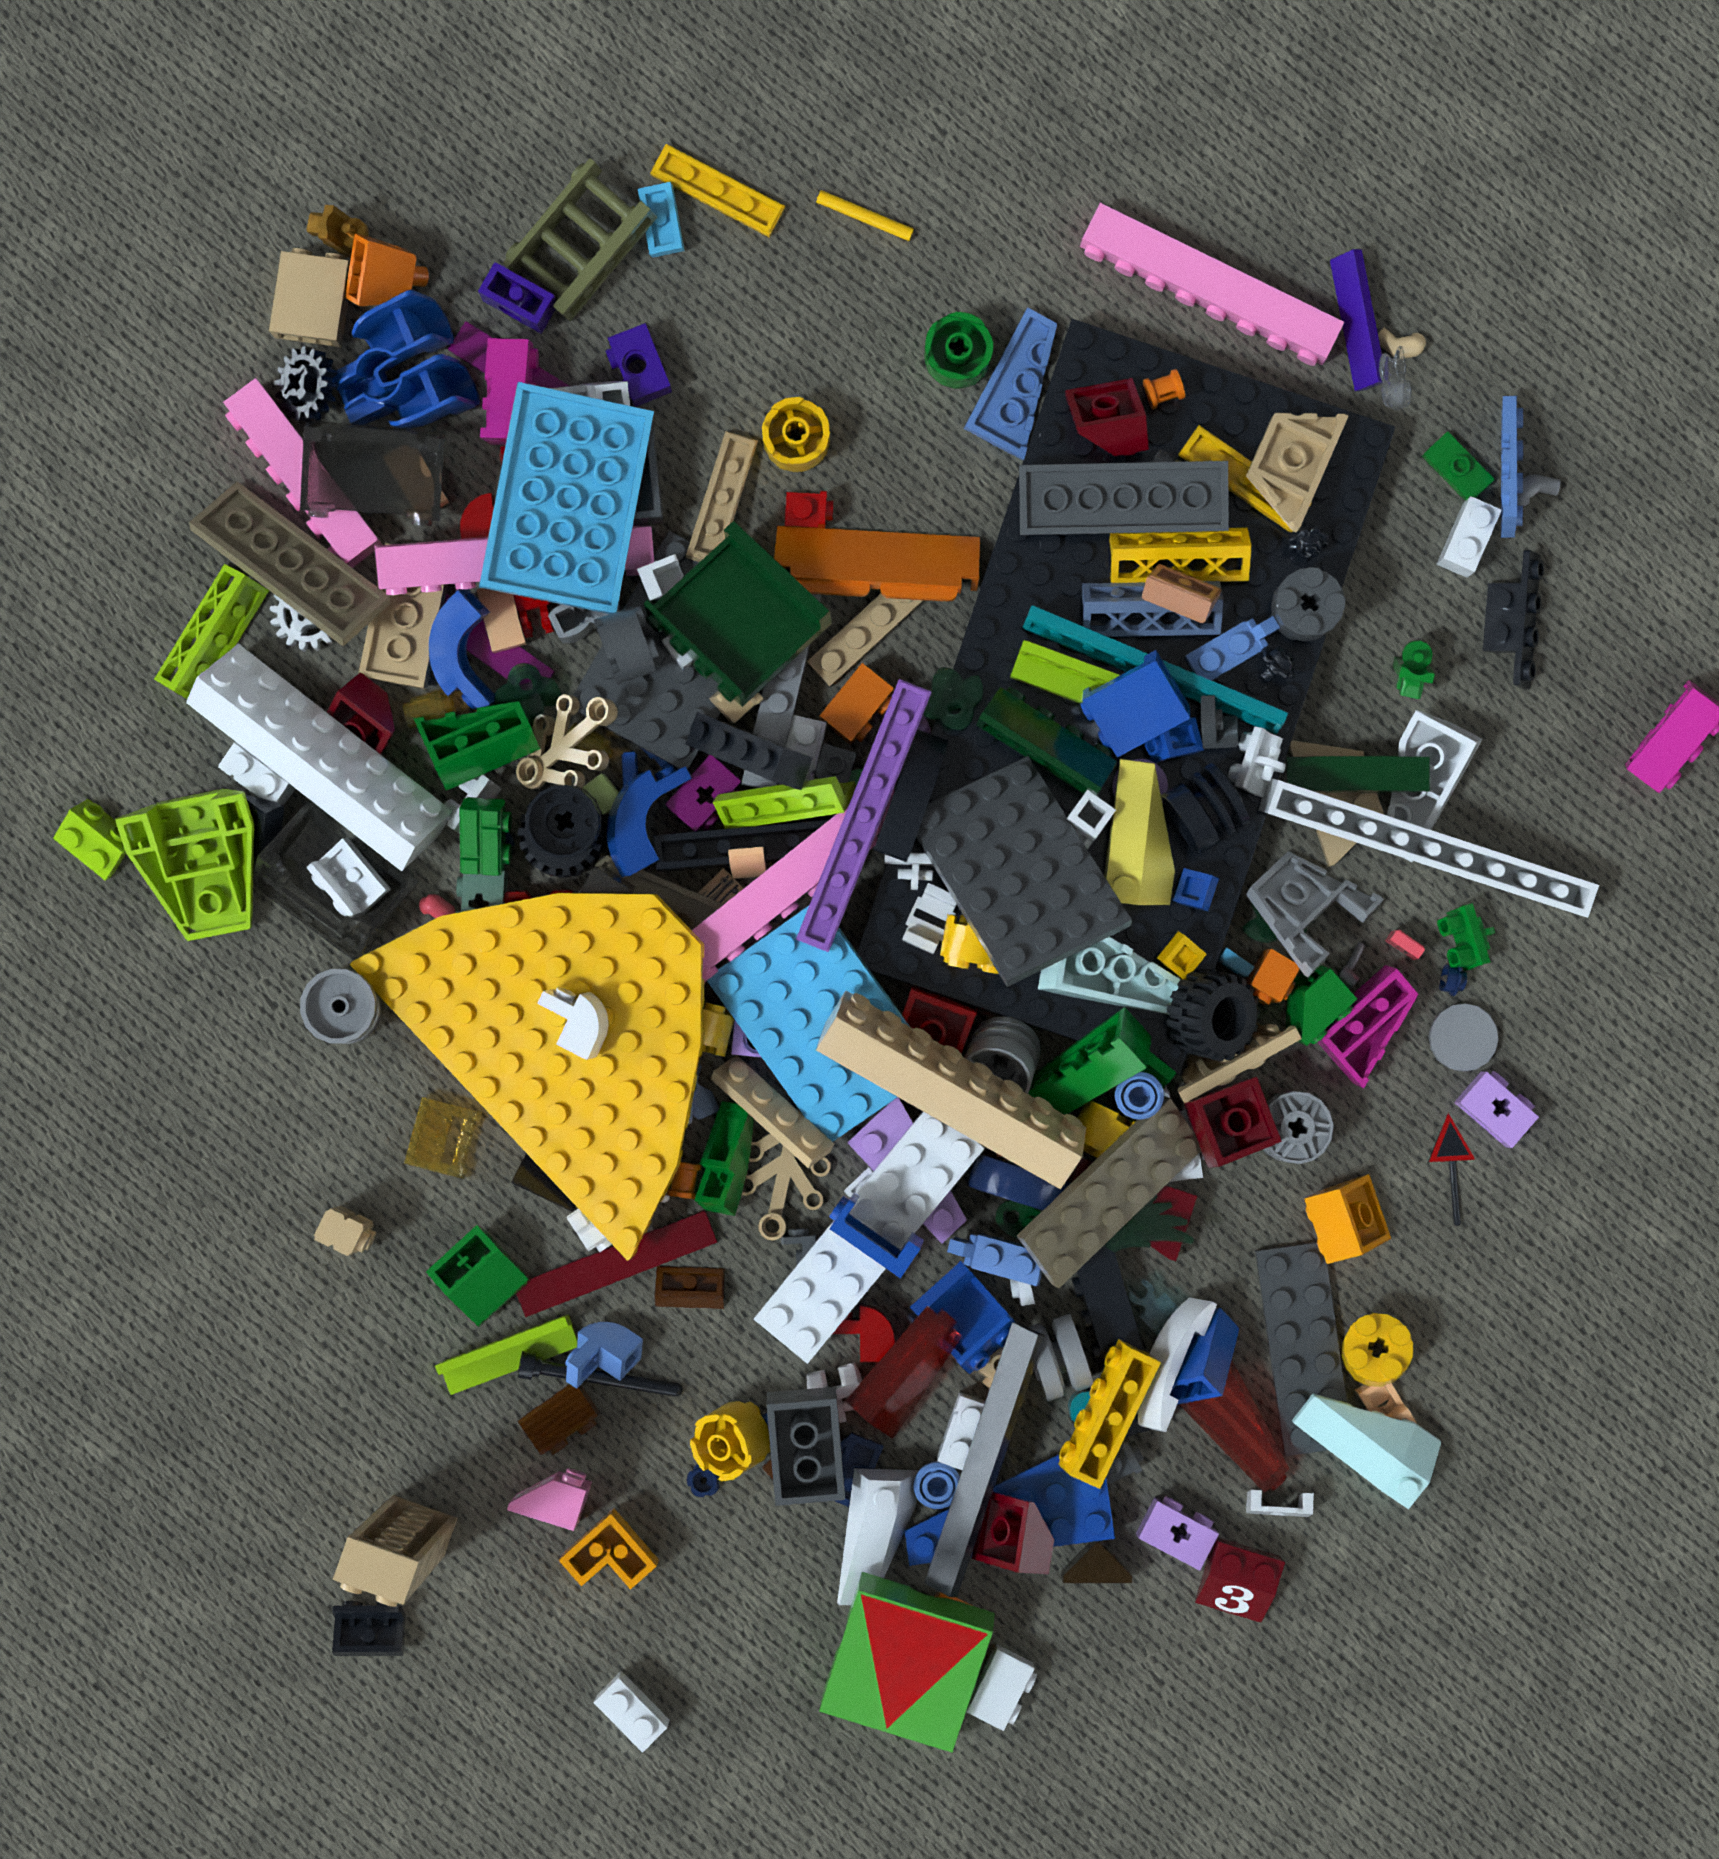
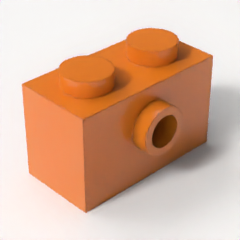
M861 663L820 714L819 720L826 722L831 730L850 745L856 739L862 742L874 727L870 724L877 713L882 716L886 713L892 698L891 695L894 693V688Z
M1273 949L1262 951L1254 965V969L1246 979L1247 984L1252 985L1254 988L1253 995L1258 997L1259 1004L1265 1006V1004L1278 1003L1282 999L1286 1000L1296 984L1293 980L1300 968L1289 958Z

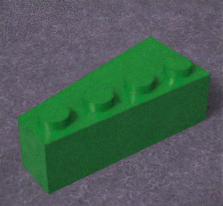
M1124 1007L1037 1070L1028 1094L1034 1098L1041 1097L1052 1105L1053 1109L1064 1115L1069 1114L1078 1107L1146 1069L1152 1036Z

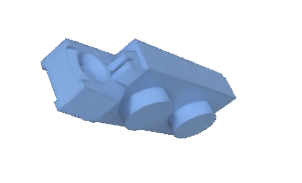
M1274 616L1258 625L1252 618L1185 655L1184 658L1193 673L1213 681L1261 653L1262 649L1268 646L1265 638L1278 631L1280 626Z
M970 1234L969 1240L958 1237L950 1239L947 1252L965 1257L964 1265L1033 1286L1040 1284L1042 1270L1023 1244L986 1234Z

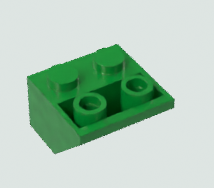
M1320 965L1308 978L1301 972L1293 980L1296 984L1287 998L1286 1029L1289 1026H1295L1302 1038L1297 1042L1306 1046L1310 1043L1315 1044L1327 1034L1326 1028L1335 1019L1340 1021L1352 1011L1353 1007L1351 1005L1357 998L1331 968Z
M478 1225L426 1271L442 1292L478 1327L530 1281L494 1238Z

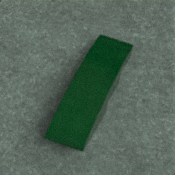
M1287 757V783L1314 792L1325 793L1430 792V757Z

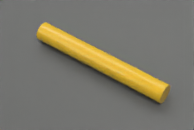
M823 190L819 192L816 203L904 240L910 241L914 232V228Z

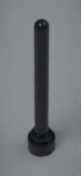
M522 1351L517 1378L531 1380L532 1377L539 1378V1375L566 1379L567 1366L565 1364L542 1361V1357H537L535 1352ZM595 1370L584 1381L674 1397L680 1396L683 1391L679 1383L625 1375L619 1381L606 1371Z

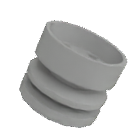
M993 1017L981 1022L974 1030L964 1058L973 1063L978 1062L987 1066L992 1071V1074L1004 1081L1011 1080L1017 1083L1023 1092L1028 1094L1041 1055L1040 1040L1033 1029L1020 1020L1011 1017Z
M1284 1091L1273 1094L1266 1100L1282 1141L1263 1149L1266 1154L1278 1161L1302 1164L1315 1160L1325 1152L1332 1140L1334 1125L1330 1111L1320 1099L1310 1093ZM1298 1118V1124L1303 1127V1131L1292 1136V1130L1288 1128L1289 1122H1296Z

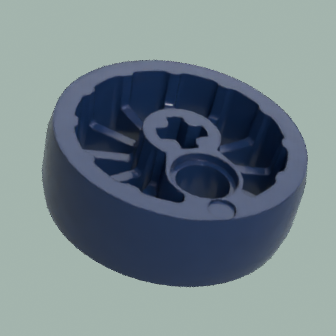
M980 1154L973 1162L968 1186L1020 1204L1044 1210L1072 1182L1066 1181L1062 1188L1059 1189L1018 1165Z

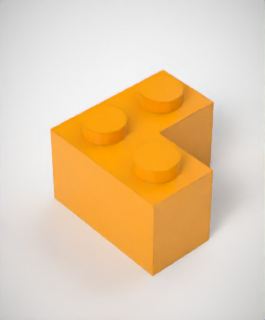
M613 1508L561 1555L559 1562L580 1586H583L608 1563L631 1590L657 1567L659 1559L617 1510Z

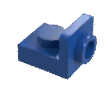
M1192 717L1145 742V748L1150 755L1151 761L1160 763L1167 759L1203 751L1196 718Z

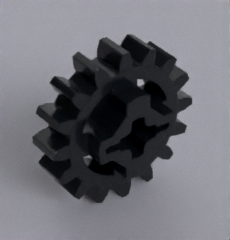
M302 346V349L294 348L292 349V357L284 356L285 367H278L277 369L281 374V379H277L274 382L275 385L280 386V391L275 394V398L283 400L279 408L280 410L287 411L288 418L303 422H311V419L320 420V412H329L328 401L335 402L336 400L332 395V390L339 387V384L333 382V378L338 374V371L330 369L334 360L327 358L325 351L307 346Z

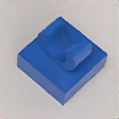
M1184 868L1173 901L1208 912L1219 879L1213 875Z

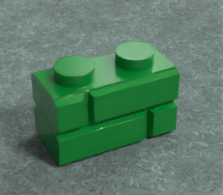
M464 798L459 808L460 872L462 874L478 875L481 873L482 875L499 876L502 874L505 865L511 863L512 845L506 844V832L511 831L512 814L511 812H506V801L504 799Z

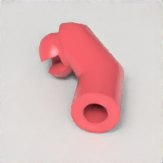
M429 894L419 902L420 911L424 915L430 914L434 918L456 913L452 904L436 894Z

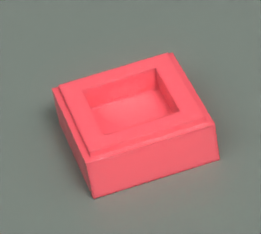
M1399 929L1391 931L1385 940L1412 960L1419 959L1425 951L1423 945Z

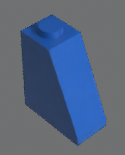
M1221 1308L1215 1309L1205 1336L1193 1335L1170 1392L1172 1397L1179 1400L1177 1405L1223 1396L1239 1327Z

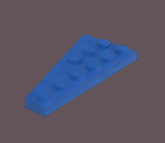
M1059 1454L994 1486V1492L1035 1503L1054 1538L1053 1547L1115 1539L1107 1477L1100 1489L1074 1478L1058 1465L1060 1461ZM949 1509L905 1530L909 1566L932 1562Z

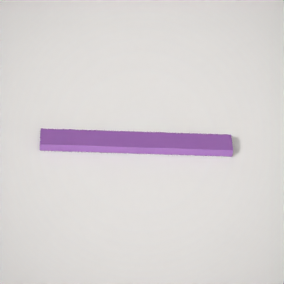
M898 680L796 940L826 952L830 951L928 704L931 691L906 681Z

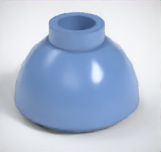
M1141 1071L1117 1085L1115 1101L1124 1115L1132 1119H1147L1160 1110L1164 1101V1091L1156 1077Z
M938 1461L927 1463L918 1470L913 1483L915 1496L920 1503L928 1508L943 1509L949 1507L960 1476L956 1469Z

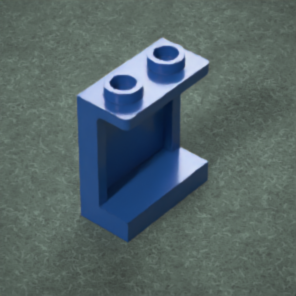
M1157 650L1145 655L1144 663L1094 690L1091 687L1084 689L1083 702L1080 703L1086 718L1089 721L1095 720L1100 729L1098 736L1103 746L1108 749L1112 748L1117 757L1190 719L1191 707Z
M854 1192L850 1199L843 1195L829 1218L834 1220L830 1230L901 1278L920 1251L924 1239L912 1232L902 1248H898L850 1214V1211L860 1197Z
M962 1261L910 1306L915 1314L954 1356L959 1365L969 1374L974 1370L978 1371L985 1367L990 1361V1356L1000 1347H1004L1012 1322L1016 1323Z

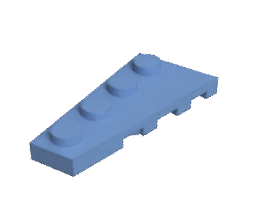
M1030 308L1025 310L963 429L1024 460L1057 323Z
M1503 396L1501 538L1515 537L1516 526L1523 525V505L1517 506V493H1523V473H1517V461H1523V440H1517V428H1523V408H1517V396Z

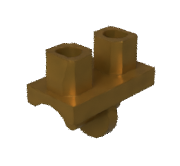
M325 205L323 213L311 212L309 215L307 232L312 236H318L323 241V244L334 248L345 257L351 258L355 233L369 236L368 227L362 220L349 217L334 205Z

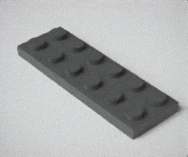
M1228 461L1019 465L1020 535L1229 531Z
M1317 1242L1255 1250L1284 1456L1327 1451L1328 1449L1292 1422V1419L1312 1394L1347 1403L1327 1263L1324 1255L1319 1251Z

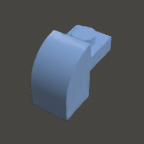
M597 1322L587 1325L578 1332L577 1348L569 1354L566 1360V1382L577 1389L597 1367H600L621 1381L641 1360L643 1338L617 1323Z

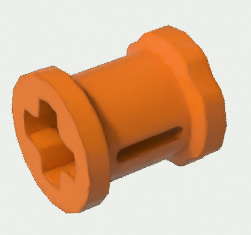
M1177 369L1171 370L1170 375L1152 381L1149 378L1143 380L1144 391L1151 409L1157 408L1159 403L1176 397L1179 400L1185 398L1184 386Z
M680 1162V1166L672 1180L671 1189L667 1190V1195L695 1199L697 1194L695 1192L697 1171L701 1170L702 1165Z

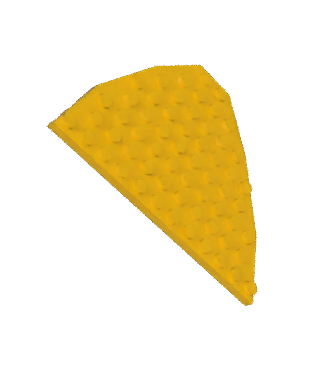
M556 893L440 916L350 963L352 968L373 986L374 991L622 1256L627 1261L632 1259L638 1250L637 1248L643 1235L647 1232L652 1222L651 1219L659 1203L663 1200L680 1166L683 1152L681 1149L685 1129L688 1127L698 1076L696 1073L704 1046V1028H702L704 1008V943L657 894ZM557 987H562L573 992L576 995L575 1000H577L579 994L591 992L600 999L607 1011L609 1026L607 1036L597 1057L585 1060L556 1045L568 1019L537 1004L543 991L556 990Z

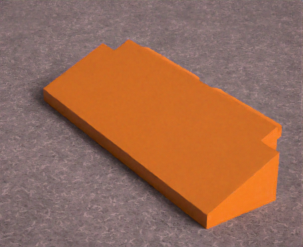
M777 526L774 559L784 569H790V574L811 594L863 597L870 592V589H880L882 596L885 598L950 602L956 599L957 594H961L962 579H971L970 591H977L980 537Z

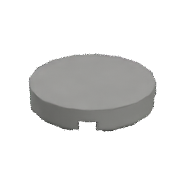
M1466 1003L1451 1005L1439 1012L1432 1022L1428 1035L1430 1049L1437 1061L1449 1069L1461 1072L1477 1070L1488 1063L1496 1052L1498 1043L1497 1026L1491 1016L1479 1006Z

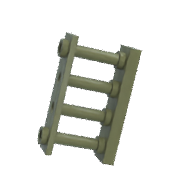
M591 158L586 163H581L576 167L571 175L572 180L525 237L520 242H515L508 249L506 260L503 262L514 273H517L523 267L556 295V303L553 307L570 322L657 219L653 211L642 201L636 207L634 205L630 207L599 181L597 177L602 170ZM587 189L622 217V223L614 233H608L575 205ZM566 215L600 243V250L592 259L583 257L553 231ZM544 241L578 269V276L571 285L561 283L531 257Z

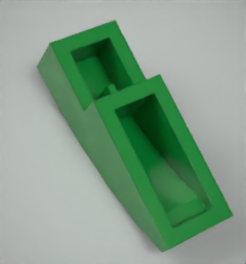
M721 1102L700 1164L705 1168V1172L694 1200L706 1211L731 1216L736 1215L747 1175L754 1120L736 1103Z

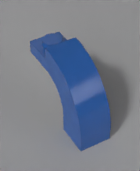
M460 589L446 601L434 619L429 636V658L433 674L445 694L450 696L460 690L463 693L461 697L470 708L476 710L479 707L492 706L499 700L471 668L466 650L471 632L490 611L469 589Z
M670 765L654 774L657 780L654 779L650 770L642 772L632 778L616 796L607 821V843L611 858L621 877L631 876L659 860L646 833V816L650 806L659 796L692 779L686 766L674 769L673 765Z

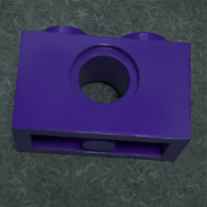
M496 262L492 265L478 290L483 302L542 334L556 310L553 307L556 299L552 293Z
M646 323L608 337L611 348L605 350L612 370L619 367L623 380L620 381H627L629 399H632L634 407L672 393L670 383ZM635 360H641L646 363V368L639 374H633L628 371L630 363Z

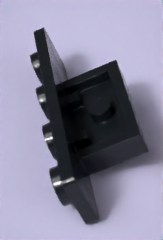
M1524 550L1521 583H1488L1483 651L1515 653L1513 685L1521 689H1530L1531 681L1536 676V664L1533 660V650L1539 641V631L1535 626L1536 613L1540 612L1542 605L1538 588L1539 580L1544 576V562L1541 556L1532 550Z

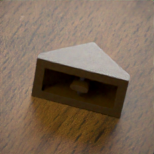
M1100 1541L1089 1542L1061 1570L1063 1583H1132L1130 1571Z

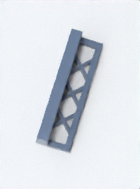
M1203 581L1221 589L1220 581ZM1146 582L1082 583L1083 627L1104 636L1221 635L1222 591L1211 611H1214L1213 623L1199 624L1195 620L1178 614L1181 618L1174 624H1163L1159 618L1166 612L1172 611L1142 599ZM1106 613L1111 618L1105 625L1090 626L1091 614ZM1131 613H1141L1146 617L1139 625H1130L1124 620Z

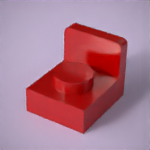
M820 491V494L786 492L785 526L825 528L826 521L833 520V500H827V491Z

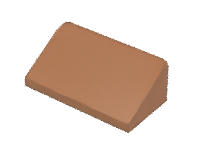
M1158 564L1147 577L1142 599L1197 622L1204 623L1208 619L1222 590Z

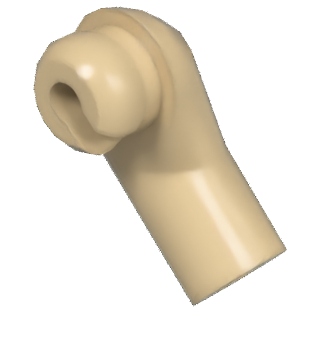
M1385 327L1378 333L1380 346L1395 359L1416 357L1423 352L1426 346V339L1420 333L1397 338Z

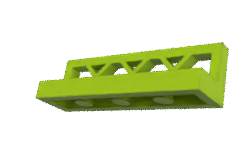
M224 564L154 680L188 700L197 676L236 646L269 590L245 574ZM231 576H233V581L229 585L228 589L224 591L226 584L228 583ZM214 608L211 617L207 619V615ZM196 637L195 643H194L193 646L189 649L190 643H191L192 640ZM178 667V670L174 675L173 679L169 681L168 679L170 678L174 669Z
M1024 640L1010 678L1082 703L1084 689L1091 687L1094 690L1120 675Z
M833 776L804 781L801 790L785 785H776L718 794L713 804L725 829L752 827L844 813L850 804L857 785L855 781L839 784L837 777Z
M569 1314L441 1361L435 1365L438 1375L443 1374L449 1393L453 1395L518 1370L522 1351L535 1352L536 1356L542 1357L543 1361L577 1348L578 1338Z

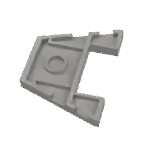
M1287 852L1250 887L1246 895L1302 973L1308 978L1327 959L1330 953L1303 931L1334 901L1338 902L1363 923L1381 905L1384 899L1375 893L1368 896L1356 890L1357 885L1348 880H1345L1343 883L1326 875V869L1291 852Z

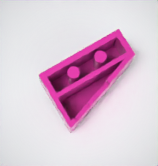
M488 338L485 366L487 398H483L482 404L483 410H486V428H481L480 438L490 445H506L517 383L522 382L538 386L537 383H532V369H538L539 352L538 349L533 348V343L529 339Z
M1689 679L1683 686L1686 689L1674 705L1670 704L1664 711L1666 713L1653 730L1649 731L1625 763L1628 771L1659 794L1664 788L1669 790L1681 777L1679 770L1686 761L1692 763L1699 756L1704 748L1701 745L1704 739L1709 734L1714 736L1719 732V701Z
M1384 965L1353 993L1357 1000L1351 1005L1353 1007L1352 1011L1340 1021L1335 1019L1326 1028L1327 1034L1317 1042L1351 1082L1363 1089L1369 1081L1368 1076L1375 1064L1383 1057L1384 1049L1393 1033L1398 1031L1419 995L1398 969Z

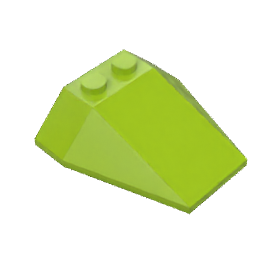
M219 789L161 801L115 819L126 854L187 941L252 928L254 822L244 791ZM187 928H190V929H193V930H196V931L189 933V931H188Z

